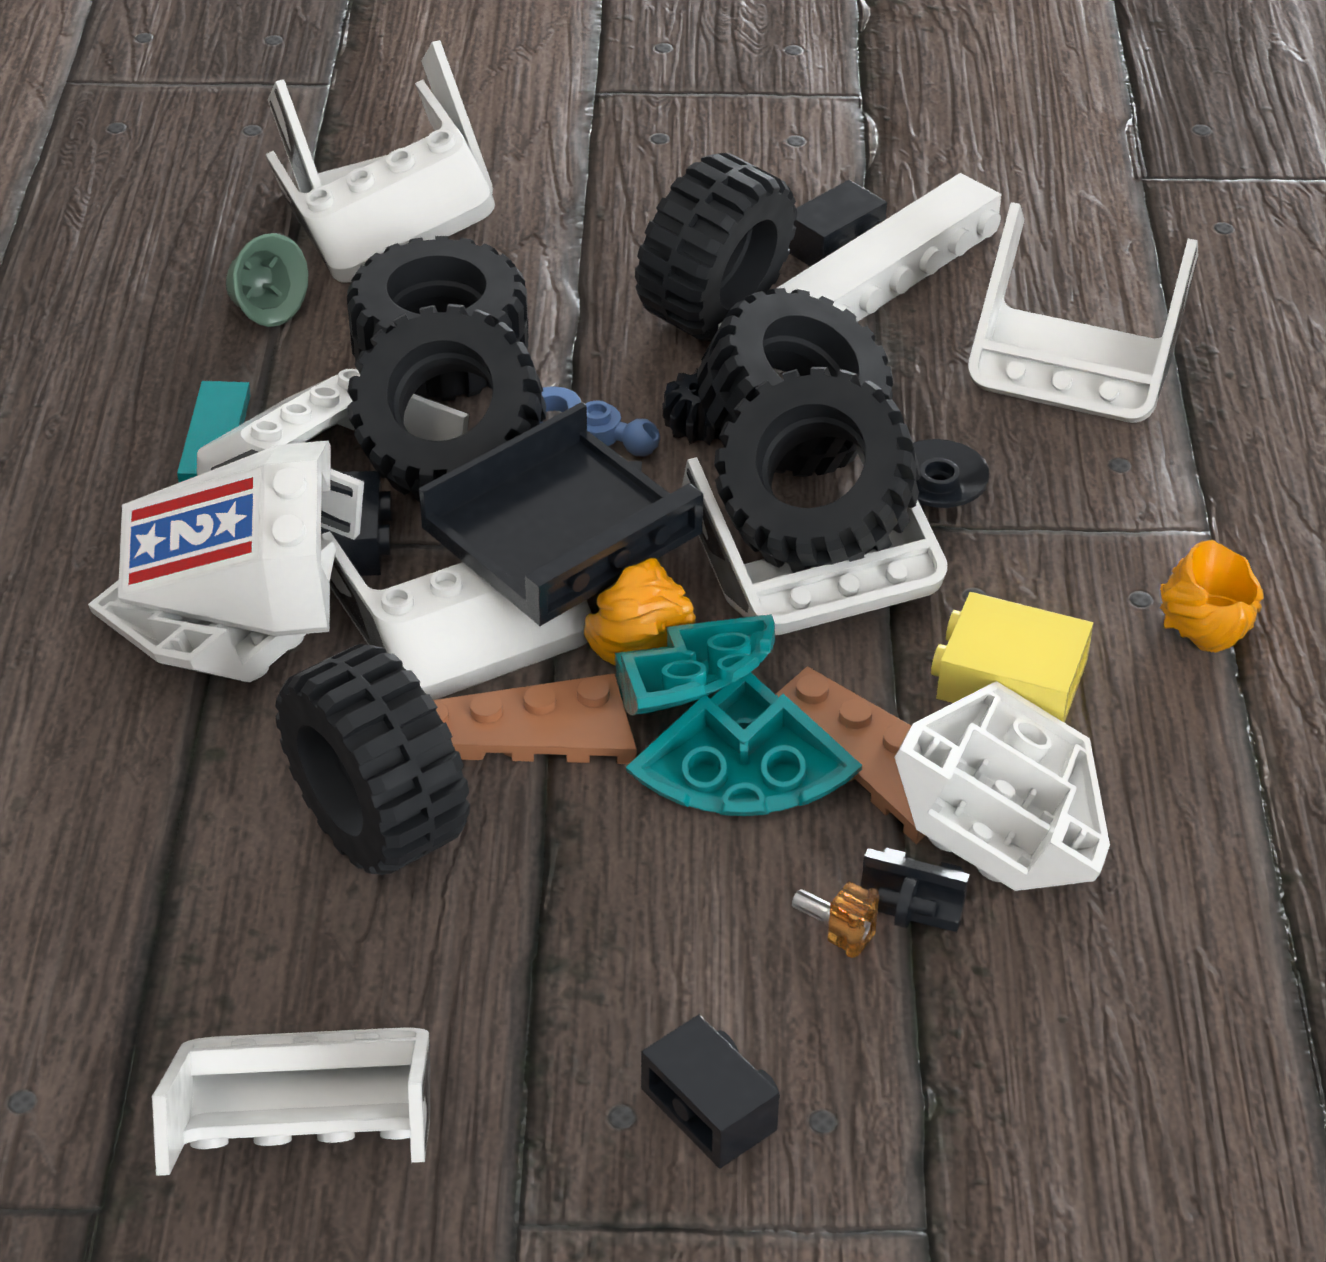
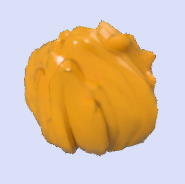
M1214 540L1201 541L1195 544L1187 556L1182 558L1178 565L1172 569L1173 574L1169 577L1168 582L1161 584L1162 604L1160 609L1165 614V629L1175 628L1179 630L1181 637H1188L1200 650L1214 653L1231 648L1254 627L1257 613H1260L1262 608L1260 602L1264 599L1263 589L1254 576L1248 560Z
M648 558L636 565L625 568L616 584L599 594L596 604L600 610L598 613L586 615L584 636L591 648L604 661L616 666L615 653L668 647L666 627L695 624L696 616L693 612L692 602L689 598L683 596L685 594L683 587L667 576L665 569L657 559Z

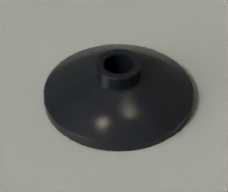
M927 439L913 443L920 469V478L916 480L919 490V504L937 508L957 507L974 501L986 490L989 482V468L984 458L974 449L959 442L944 439Z

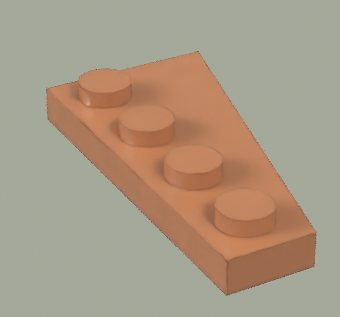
M807 666L779 690L776 695L780 697L784 693L863 765V770L849 780V782L856 779L871 793V802L885 816L892 813L904 824L903 833L917 844L926 835L916 830L895 761V756L911 725Z
M615 674L434 700L438 707L436 711L442 722L447 723L453 736L451 741L455 751L460 753L462 760H482L486 753H503L512 757V761L534 762V754L566 755L567 762L590 763V756H617V764H630L637 757V749Z

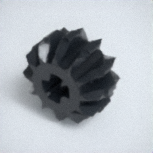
M696 368L692 375L678 373L676 381L668 382L664 392L662 416L665 420V426L671 428L675 438L687 437L689 444H693L697 440L705 441L710 446L713 439L721 440L719 437L721 430L720 428L714 430L706 415L709 408L702 407L698 393L700 388L697 381L698 368Z

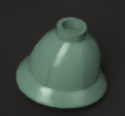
M277 233L263 234L248 242L230 264L226 276V290L236 306L241 308L250 320L266 327L279 326L288 322L301 308L308 288V268L303 252L293 240Z

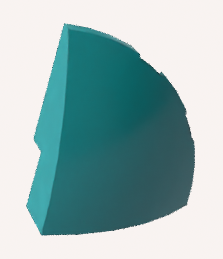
M772 614L666 627L668 647L615 653L617 684L624 707L630 715L675 707L707 696L749 674L759 666L773 648L775 642V622Z
M751 672L720 689L711 699L708 696L700 698L626 766V771L642 785L668 800L682 806H691L700 810L730 816L767 815L770 812L809 804L835 791L863 770V765L784 693L778 697Z

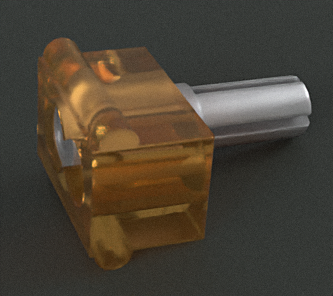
M848 881L831 903L803 889L798 890L792 899L793 908L829 926L828 942L846 950V955L850 958L859 956L876 934L879 893L875 888L867 890Z

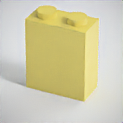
M969 592L962 611L953 610L946 631V640L949 641L947 646L939 644L934 654L931 675L939 677L936 699L954 703L997 681L1065 723L1088 660L1094 622Z

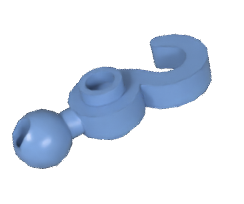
M555 386L543 388L542 395L546 403V412H564L581 403L580 397L567 388ZM595 400L585 404L587 405V431L607 446L620 441L623 442L628 452L634 456L642 457L651 454L658 447L660 441L659 430L648 419H635L627 424L621 422L620 412L614 406L604 401Z

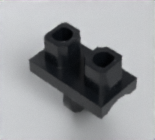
M868 848L864 855L863 873L856 906L895 916L894 925L906 929L910 921H915L957 932L961 924L970 874L964 873L961 866L941 862L936 866L909 859L905 852L886 848L881 852Z

